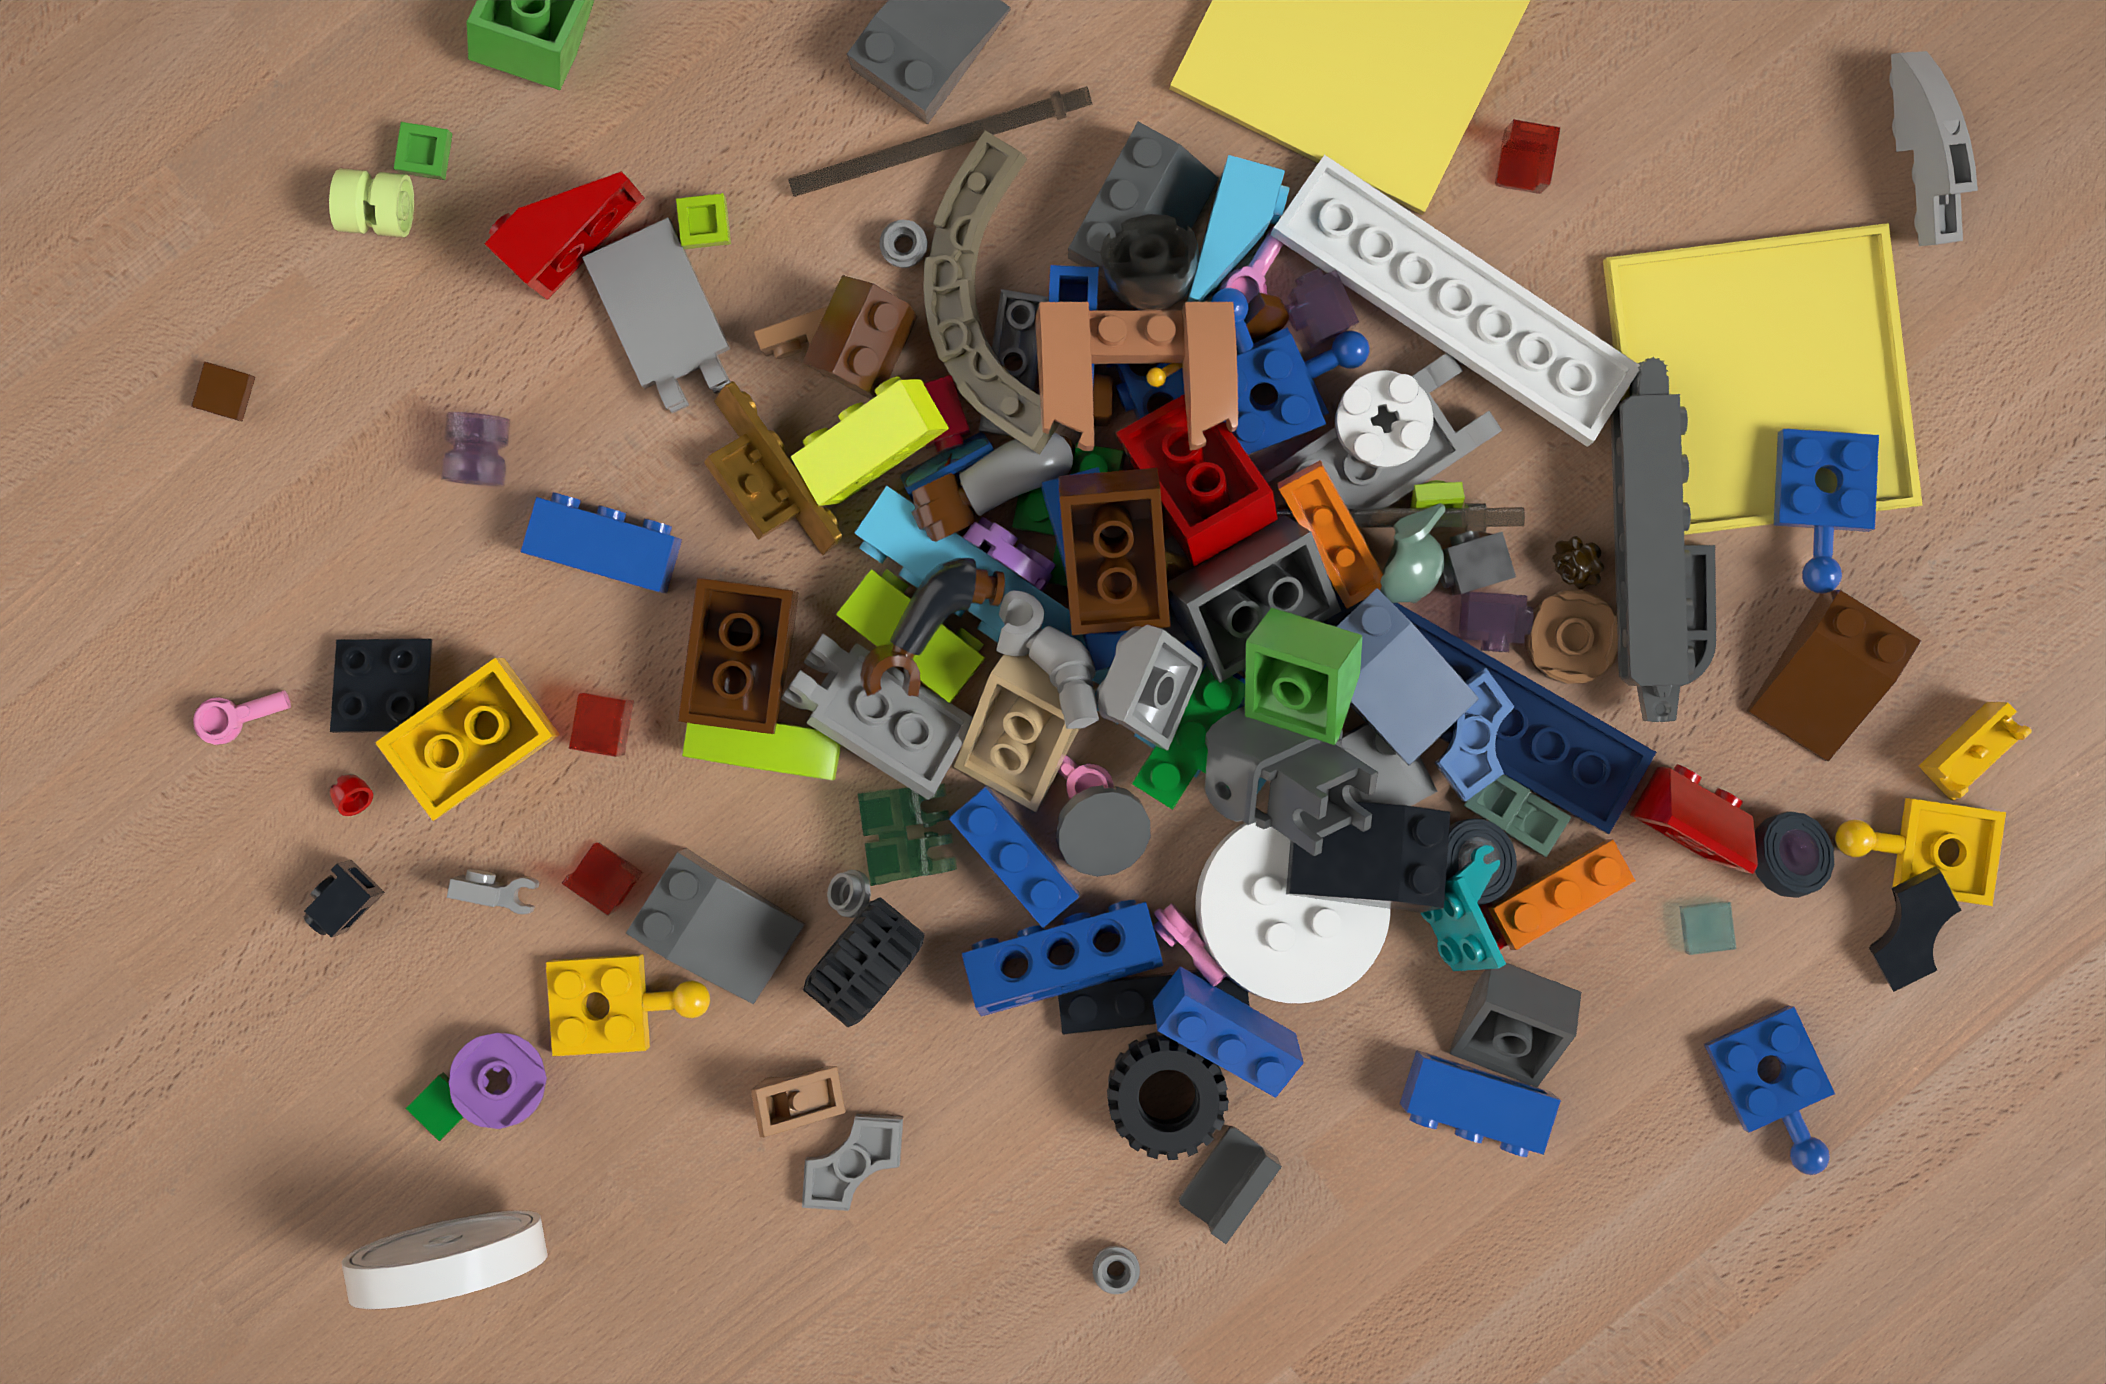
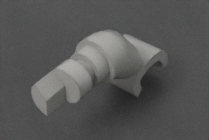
M1013 590L1008 592L1002 599L999 616L1005 626L1001 629L996 651L1009 656H1026L1029 654V657L1049 674L1050 682L1053 686L1057 687L1060 694L1059 700L1066 729L1085 728L1098 721L1097 699L1092 681L1095 676V666L1089 651L1081 641L1051 626L1042 629L1044 609L1034 596L1022 591Z

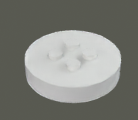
M1256 822L1250 825L1244 823L1238 826L1221 840L1212 851L1201 872L1196 892L1195 910L1200 937L1206 944L1204 947L1227 974L1226 977L1254 995L1284 1003H1309L1323 1000L1344 991L1357 982L1371 967L1381 951L1389 927L1390 909L1286 895L1290 839L1273 827L1263 830L1255 826Z
M502 1211L433 1223L380 1239L347 1255L342 1260V1268L348 1300L351 1306L362 1309H386L434 1302L491 1287L534 1269L546 1260L548 1254L541 1216L538 1213L532 1211Z

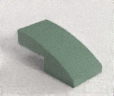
M1504 774L1468 799L1464 804L1466 808L1486 821L1496 824L1505 833L1547 858L1572 818Z

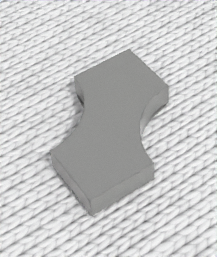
M857 1113L851 1133L841 1146L822 1156L806 1157L802 1208L849 1211L853 1194L865 1178L882 1169L899 1167L901 1161L903 1116Z

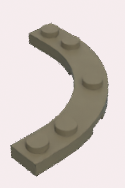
M985 130L952 180L934 219L933 225L937 228L932 241L930 257H925L924 265L925 312L930 335L938 357L944 362L960 393L979 413L993 424L1040 455L1060 423L1054 421L1048 434L1042 432L1040 396L1016 380L996 357L985 337L976 305L975 272L984 231L1001 198L1027 160L1020 151Z

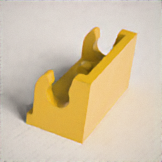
M1986 702L1918 766L1949 800L1954 801L1956 798H1962L1969 791L1968 787L2018 740H2024L2031 734L2032 730L2028 726H2020L2011 718L2017 711L2008 702Z

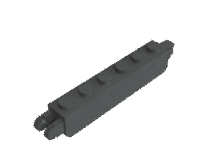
M1652 357L1638 363L1640 365L1638 367L1639 372H1637V375L1630 384V397L1620 401L1611 414L1619 677L1628 686H1637L1643 721L1670 722L1677 719L1680 686L1689 684V675L1693 674L1695 669L1694 649L1692 646H1688L1687 627L1692 626L1694 618L1691 598H1686V579L1691 577L1692 557L1690 551L1685 550L1684 531L1689 530L1691 521L1689 504L1683 502V483L1688 481L1689 461L1687 455L1682 454L1681 435L1686 434L1688 417L1686 408L1680 406V394H1669V376L1666 375L1668 372L1666 369L1667 365L1664 364V360L1660 361L1659 358L1655 359Z

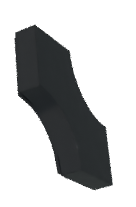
M1937 866L1892 888L1896 903L1893 921L1886 933L1869 947L1893 992L1938 971L1933 956L1936 937L1942 926L1952 916L1962 911Z

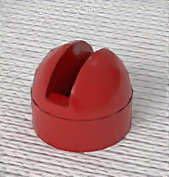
M348 774L337 778V784L331 786L330 797L333 805L341 815L353 816L361 813L371 804L373 791L363 779L357 775Z

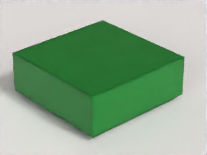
M444 1072L439 1074L406 1107L439 1142L464 1118L452 1103L449 1088L450 1078Z

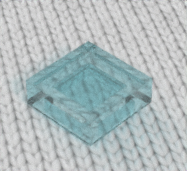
M1719 901L1679 906L1686 954L1694 955L1736 949L1731 902Z

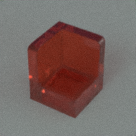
M1513 119L1503 133L1495 179L1496 186L1541 194L1551 184L1561 127Z
M580 693L577 698L569 749L613 757L625 756L634 700Z
M596 842L591 846L575 871L566 875L562 884L609 916L619 909L643 872L602 843Z

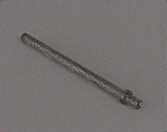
M1085 86L1063 94L1056 90L1050 92V98L789 178L788 181L794 197L971 143L979 140L985 130L992 135H996L1056 116L1057 121L1067 118V112L1092 105L1089 89Z

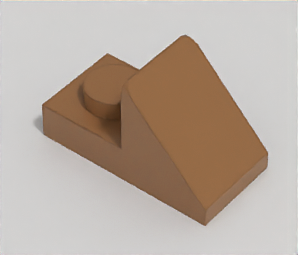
M828 306L754 331L760 350L765 356L774 354L775 359L787 358L801 352V344L809 342V345L811 344Z
M825 1066L791 1077H767L751 1089L759 1137L765 1138L846 1113L837 1066Z

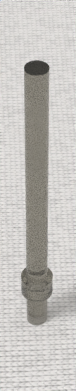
M1465 503L1464 508H1445V512L1433 527H1464L1465 532H1485L1487 527H1523L1525 524L1524 507L1487 508L1486 503ZM1427 508L1348 510L1358 528H1393L1394 524L1400 519ZM1276 509L1277 518L1286 515L1297 522L1290 509Z

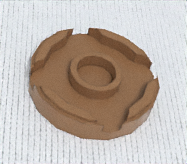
M1584 590L1560 591L1543 599L1531 612L1525 628V648L1533 665L1546 677L1563 684L1587 683L1601 676L1616 661L1618 656L1617 616L1607 606L1608 604L1597 595Z

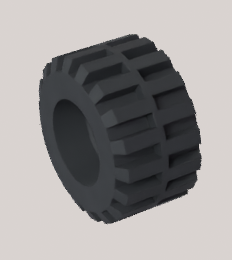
M881 897L870 901L807 976L803 991L845 1026H853L859 1023L875 1007L905 971L921 949L925 933Z
M1156 1032L1146 1034L1147 1039L1138 1042L1136 1039L1128 1044L1129 1049L1124 1054L1120 1052L1115 1059L1116 1065L1114 1069H1110L1107 1099L1111 1120L1114 1121L1116 1131L1121 1138L1125 1137L1129 1141V1146L1137 1152L1140 1148L1145 1150L1147 1157L1158 1159V1155L1162 1154L1167 1155L1168 1160H1178V1154L1187 1152L1188 1157L1198 1153L1197 1147L1200 1144L1204 1143L1208 1146L1214 1140V1131L1216 1129L1221 1131L1225 1122L1223 1114L1224 1111H1228L1229 1104L1225 1078L1219 1065L1166 1035L1157 1036ZM1176 1070L1187 1075L1193 1082L1195 1098L1192 1105L1184 1114L1173 1119L1163 1120L1148 1115L1142 1109L1139 1102L1140 1087L1149 1076L1158 1071Z

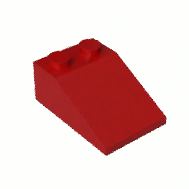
M621 171L520 207L512 215L510 213L504 214L492 225L489 231L491 237L484 244L523 282L548 300L584 263L582 257L593 253L645 197Z
M1185 394L1116 432L1117 438L1135 470L1158 468L1162 517L1194 567L1278 520L1272 489L1232 432L1230 433L1224 421L1203 431L1206 439L1203 447L1197 450H1189Z
M1676 764L1673 770L1671 768L1657 767L1630 816L1711 863L1753 874L1758 867L1753 816L1739 809L1743 801L1720 788H1717L1715 793L1708 791L1698 785L1702 779L1701 776L1679 764Z

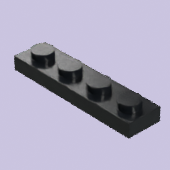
M1198 969L1188 970L1194 975L1207 981V979L1200 973ZM1175 972L1119 978L1058 995L1062 1035L1156 1024L1153 1001ZM1225 977L1215 986L1250 1006L1248 991L1236 985L1229 978Z

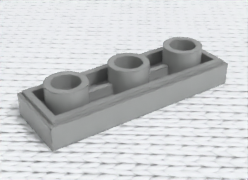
M1001 289L992 350L1004 367L1005 361L1009 357H1019L1023 362L1022 367L1017 371H1010L1008 369L1007 371L1024 386L1034 391L1038 366L1035 318L1039 302H1048V297ZM981 414L979 432L1012 437Z

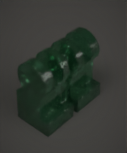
M940 783L935 794L930 799L947 796L945 783ZM908 787L858 792L863 836L877 834L879 836V839L865 841L870 886L956 870L955 856L931 858L927 854L928 849L931 847L953 843L952 833L938 834V832L927 831L924 832V836L908 839L906 827L923 824V828H927L937 824V822L949 820V809L923 811L920 804L926 798Z

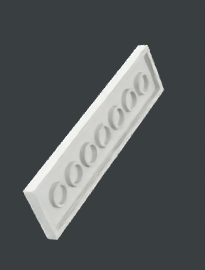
M1325 154L1270 234L1587 447L1594 442L1634 380L1637 372H1639V364Z

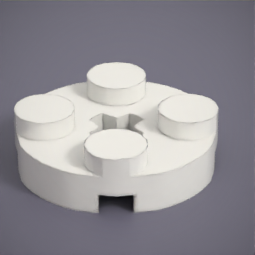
M1387 370L1372 372L1357 379L1343 394L1335 414L1336 433L1343 448L1351 456H1355L1359 461L1366 463V465L1374 468L1396 467L1414 458L1428 443L1433 427L1432 405L1426 392L1412 376ZM1385 406L1388 412H1395L1397 421L1391 424L1392 431L1389 433H1384L1381 426H1373L1371 423V418L1378 415V407Z

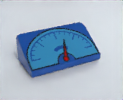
M979 432L963 441L964 445L939 453L902 473L900 478L912 501V491L947 474H954L960 483V473L994 451L985 434Z

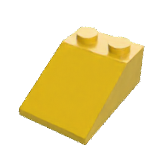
M494 658L375 743L431 820L435 821L560 736V734L506 659Z

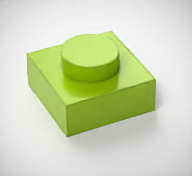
M723 193L676 198L680 240L683 249L731 244L727 202Z
M1434 480L1425 484L1414 485L1409 509L1410 515L1441 503L1445 506V512L1435 525L1459 523L1465 499L1463 483H1446L1445 481Z

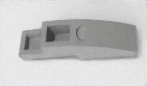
M1927 51L1891 54L1892 69L1889 80L1894 100L1892 131L1896 139V152L1914 151L1912 179L1916 188L1917 206L1914 223L1918 233L1919 246L1963 241L1961 193L1978 191L1975 160L1963 113L1943 72Z

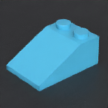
M1228 155L1218 185L1187 302H1205L1222 283L1223 279L1232 272L1264 236L1269 223L1277 224L1280 216L1283 214L1290 187L1281 185L1285 170Z

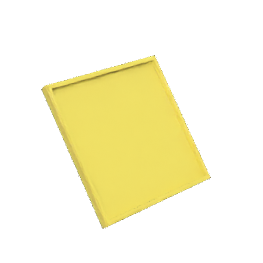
M1212 0L1169 89L1316 163H1319L1325 154L1393 201L1423 215L1530 0Z
M1889 223L1608 257L1603 260L1613 348L1637 364L1652 357L1655 359L1659 358L1660 361L1664 360L1668 370L1666 375L1669 376V394H1680V406H1684L1687 410V431L1685 435H1681L1682 454H1686L1689 461L1688 481L1683 483V502L1689 504L1691 521L1689 530L1684 531V535L1774 524L1778 432L1782 429L1879 435L1876 512L1923 506ZM1630 386L1620 401L1630 397ZM1819 468L1815 474L1817 487L1823 492L1833 493L1837 487L1836 475L1827 468Z

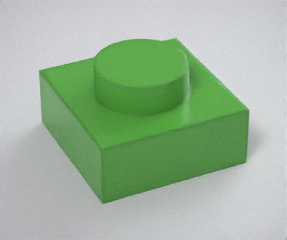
M401 122L393 169L402 174L446 180L453 133L448 129Z

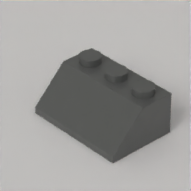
M1138 121L1068 248V259L1082 267H1099V276L1151 304L1219 177L1182 145Z
M1286 515L1279 517L1273 523L1167 582L1168 600L1178 624L1200 657L1206 661V666L1219 683L1246 668V641L1271 607L1321 623L1341 612L1311 531Z

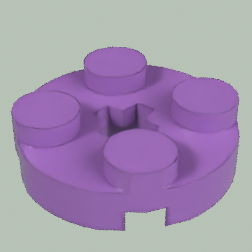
M981 517L978 523L974 522L963 537L1018 576L1020 575L1025 578L1027 582L1040 591L1044 590L1053 577L1051 572L1056 566L1053 562L1021 543L1016 548L1013 547L1018 538L984 517Z
M494 1033L471 1040L458 1052L451 1065L449 1088L452 1103L466 1120L479 1127L502 1129L517 1125L534 1113L544 1096L547 1077L541 1056L529 1042L516 1035ZM503 1068H506L510 1072L506 1080L510 1088L505 1093L497 1089L490 1094L486 1090V1086L490 1082L485 1076L490 1069L500 1072Z

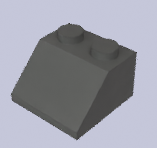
M1508 963L1499 969H1485L1473 987L1453 1039L1450 1054L1538 1087L1576 1037L1582 992Z

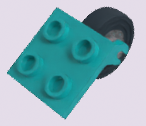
M1483 819L1461 820L1449 826L1444 908L1420 913L1430 923L1438 939V952L1444 962L1451 967L1452 971L1499 969L1506 965L1479 908V904L1492 902L1509 889L1516 873V853L1508 835L1496 824Z

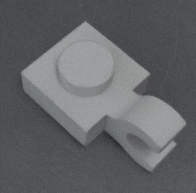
M467 869L466 875L450 879L447 898L490 907L501 906L517 914H529L534 911L535 906L522 903L518 898V892L521 887L536 889L539 887L540 882L532 877H521L508 885L495 882L496 874Z

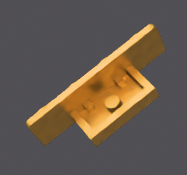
M734 381L724 385L714 402L739 438L710 454L704 461V464L758 540L796 517L822 556L825 555L842 539L836 517L828 508L818 506L800 472L784 453L785 449L780 437L774 431L768 430L758 416L756 405L751 396L745 391H741Z

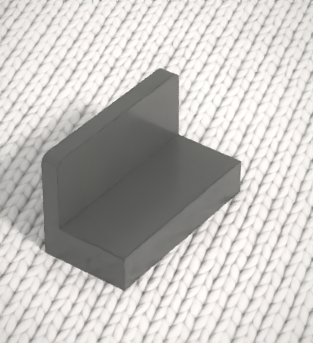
M1231 1126L1180 1195L1179 1203L1207 1223L1213 1236L1227 1244L1282 1166L1277 1156L1235 1126Z

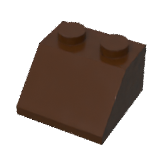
M842 275L802 363L872 400L877 396L875 389L883 382L889 380L915 324L917 315L910 304L876 284Z

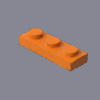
M1321 460L1278 482V488L1298 524L1311 531L1327 575L1346 609L1366 599L1376 588L1380 590L1382 587L1380 581L1384 573Z
M1606 839L1488 907V910L1510 950H1518L1636 880L1613 839Z

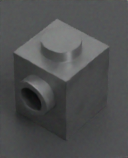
M1477 529L1450 537L1452 547L1442 550L1444 554V569L1440 581L1444 588L1451 587L1453 596L1516 577L1503 531L1482 538L1479 537Z

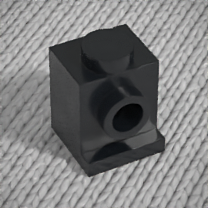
M352 860L337 863L331 869L337 878L335 879L332 875L328 876L310 894L315 900L304 910L306 913L304 920L314 931L321 935L328 934L332 938L346 933L385 893Z

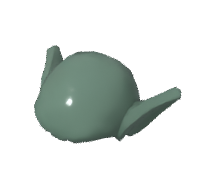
M1440 503L1423 511L1408 515L1394 524V544L1383 569L1384 575L1380 581L1382 585L1381 592L1392 603H1417L1421 598L1428 595L1438 583L1444 569V554L1440 544L1429 532L1445 512L1443 504Z

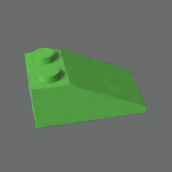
M477 0L466 22L468 60L561 90L577 56L594 0Z

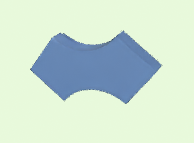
M1487 668L1481 669L1465 681L1479 700L1454 723L1453 735L1448 748L1434 762L1464 802L1504 774L1496 757L1495 741L1502 720L1511 712L1514 705Z

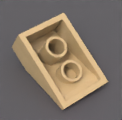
M1029 654L1026 656L1003 655L990 673L954 768L1037 812L1080 728L1066 729L1057 687L1053 686L1050 682L1049 674L1029 657ZM1093 681V689L1096 694L1099 684Z

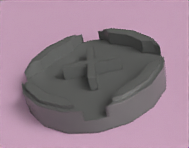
M1103 785L1093 786L1074 795L1062 808L1058 817L1059 824L1057 826L1056 842L1066 862L1078 872L1096 877L1114 875L1131 867L1145 852L1151 837L1150 819L1140 799L1129 790L1115 786L1117 789L1104 788Z

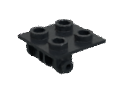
M337 639L330 732H390L429 705L432 639Z

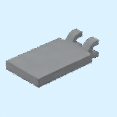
M669 218L582 257L641 386L646 389L656 384L667 410L670 409V412L673 414L689 406L677 378L701 368L709 388L715 394L720 392L724 385L730 383L718 357L719 354L730 350V347Z
M822 634L803 663L819 672L828 673L825 680L820 686L814 679L800 670L781 699L796 708L813 711L807 724L929 800L935 794L961 748L973 717L921 684L918 697L908 696L902 689L904 673L895 667H891L883 673L881 677L882 689L875 695L867 696L861 685L860 673L864 659L870 651L856 643L848 653L840 648L832 639Z

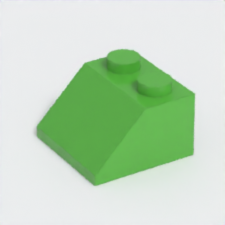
M1271 607L1246 641L1245 716L1335 745L1339 739L1360 676L1363 635Z

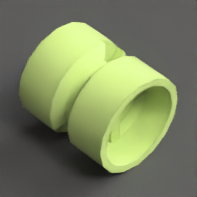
M342 168L336 170L332 178L329 195V212L334 229L338 232L365 234L372 227L377 235L406 237L410 232L414 215V191L410 177L407 174L379 172L372 179L370 173L364 170Z

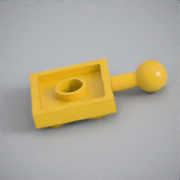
M1905 798L1900 835L1874 832L1866 822L1853 819L1839 826L1836 831L1835 841L1839 850L1850 857H1861L1871 850L1897 854L1892 888L1937 866L1948 883L1956 901L1993 906L2006 812ZM1951 838L1958 844L1959 856L1954 863L1945 865L1939 859L1938 850L1942 842Z
M643 954L553 959L546 962L552 1056L646 1051L650 1048L649 1011L675 1009L682 1017L697 1018L706 1012L710 1004L708 989L702 983L694 980L679 984L674 991L646 993ZM593 992L603 994L609 1001V1012L603 1018L593 1016L587 1009V998Z

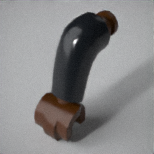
M955 558L940 563L929 572L915 591L890 638L893 645H880L872 649L865 657L860 677L861 685L866 695H875L882 689L881 677L883 673L891 667L900 666L904 667L902 689L908 696L918 697L921 680L920 671L913 660L914 656L922 654L935 632L950 614L959 610L968 611L971 603L983 604L985 599L989 600L991 606H999L1004 593V572L994 571L993 575L990 576L987 569L976 568V562L973 558Z

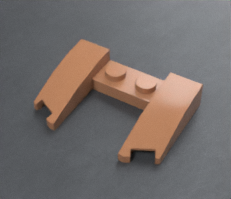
M1039 302L1035 325L1042 432L1048 434L1053 422L1056 421L1082 433L1077 448L1084 451H1092L1094 448L1092 364L1182 363L1189 450H1197L1203 447L1206 443L1203 431L1225 420L1230 433L1237 429L1238 373L1233 302H1185L1182 310L1089 311L1088 302Z

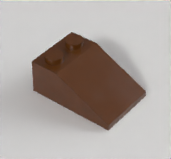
M1158 468L1059 476V498L1072 635L1128 631L1135 626L1144 627L1147 624L1157 628L1170 627Z
M697 578L678 722L775 734L793 641L799 592Z
M1833 590L1829 593L1819 594L1748 707L1747 712L1821 759L1830 761L1894 685L1918 648L1921 640L1842 590Z

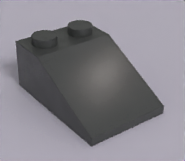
M888 0L874 15L848 51L847 57L851 69L926 124H929L1010 12L1011 7L1001 0Z
M685 848L677 852L626 934L665 959L754 1004L805 923Z

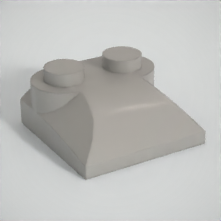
M1148 624L1144 627L1135 626L1119 639L1116 646V655L1108 674L1098 687L1096 699L1099 713L1103 718L1119 723L1154 745L1168 750L1206 661L1163 629Z
M1366 722L1342 735L1341 748L1378 771L1375 793L1368 796L1350 785L1349 792L1355 802L1412 806L1438 792L1420 756L1408 766Z

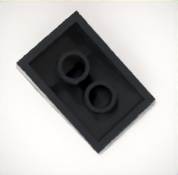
M1356 802L1372 814L1370 829L1363 832L1353 824H1349L1323 837L1322 851L1316 856H1313L1290 840L1286 895L1418 913L1444 908L1450 812L1407 805Z

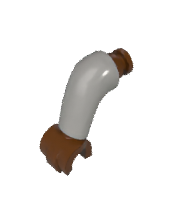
M1054 433L1039 455L1017 439H1014L990 452L960 473L962 486L957 477L950 473L912 491L915 509L911 513L919 529H925L931 541L937 542L976 522V516L972 507L981 516L1008 500L1040 488L1042 482L1068 475L1073 464L1075 445L1066 436Z

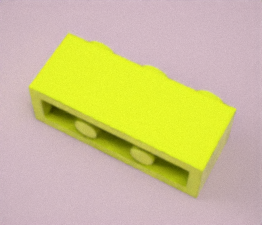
M897 376L883 382L875 389L877 395L865 405L863 402L848 407L838 415L840 419L838 424L829 430L828 428L819 429L802 441L805 447L792 455L791 458L818 506L842 503L949 429L921 379L901 380Z

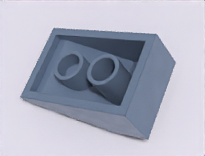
M1378 588L1337 626L1338 628L1363 635L1360 676L1350 707L1408 766L1479 700L1477 695L1413 623Z

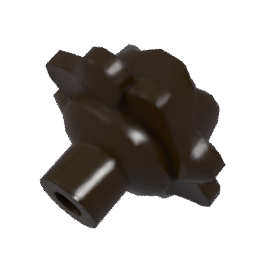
M1573 536L1569 541L1561 540L1555 544L1557 553L1553 555L1552 560L1555 563V571L1568 585L1574 584L1578 589H1584L1587 585L1596 586L1601 582L1599 573L1604 570V565L1599 560L1601 549L1597 544L1589 542L1583 545V542L1577 536Z

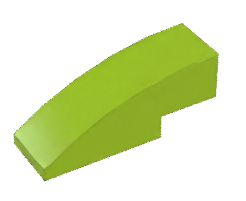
M777 722L775 734L687 723L682 757L835 780L841 745L815 728Z

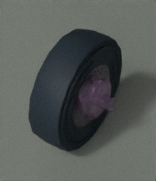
M1784 812L1765 819L1756 828L1755 841L1758 867L1755 873L1767 889L1779 896L1799 898L1820 890L1831 878L1835 865L1834 848L1828 833L1818 821L1804 813Z

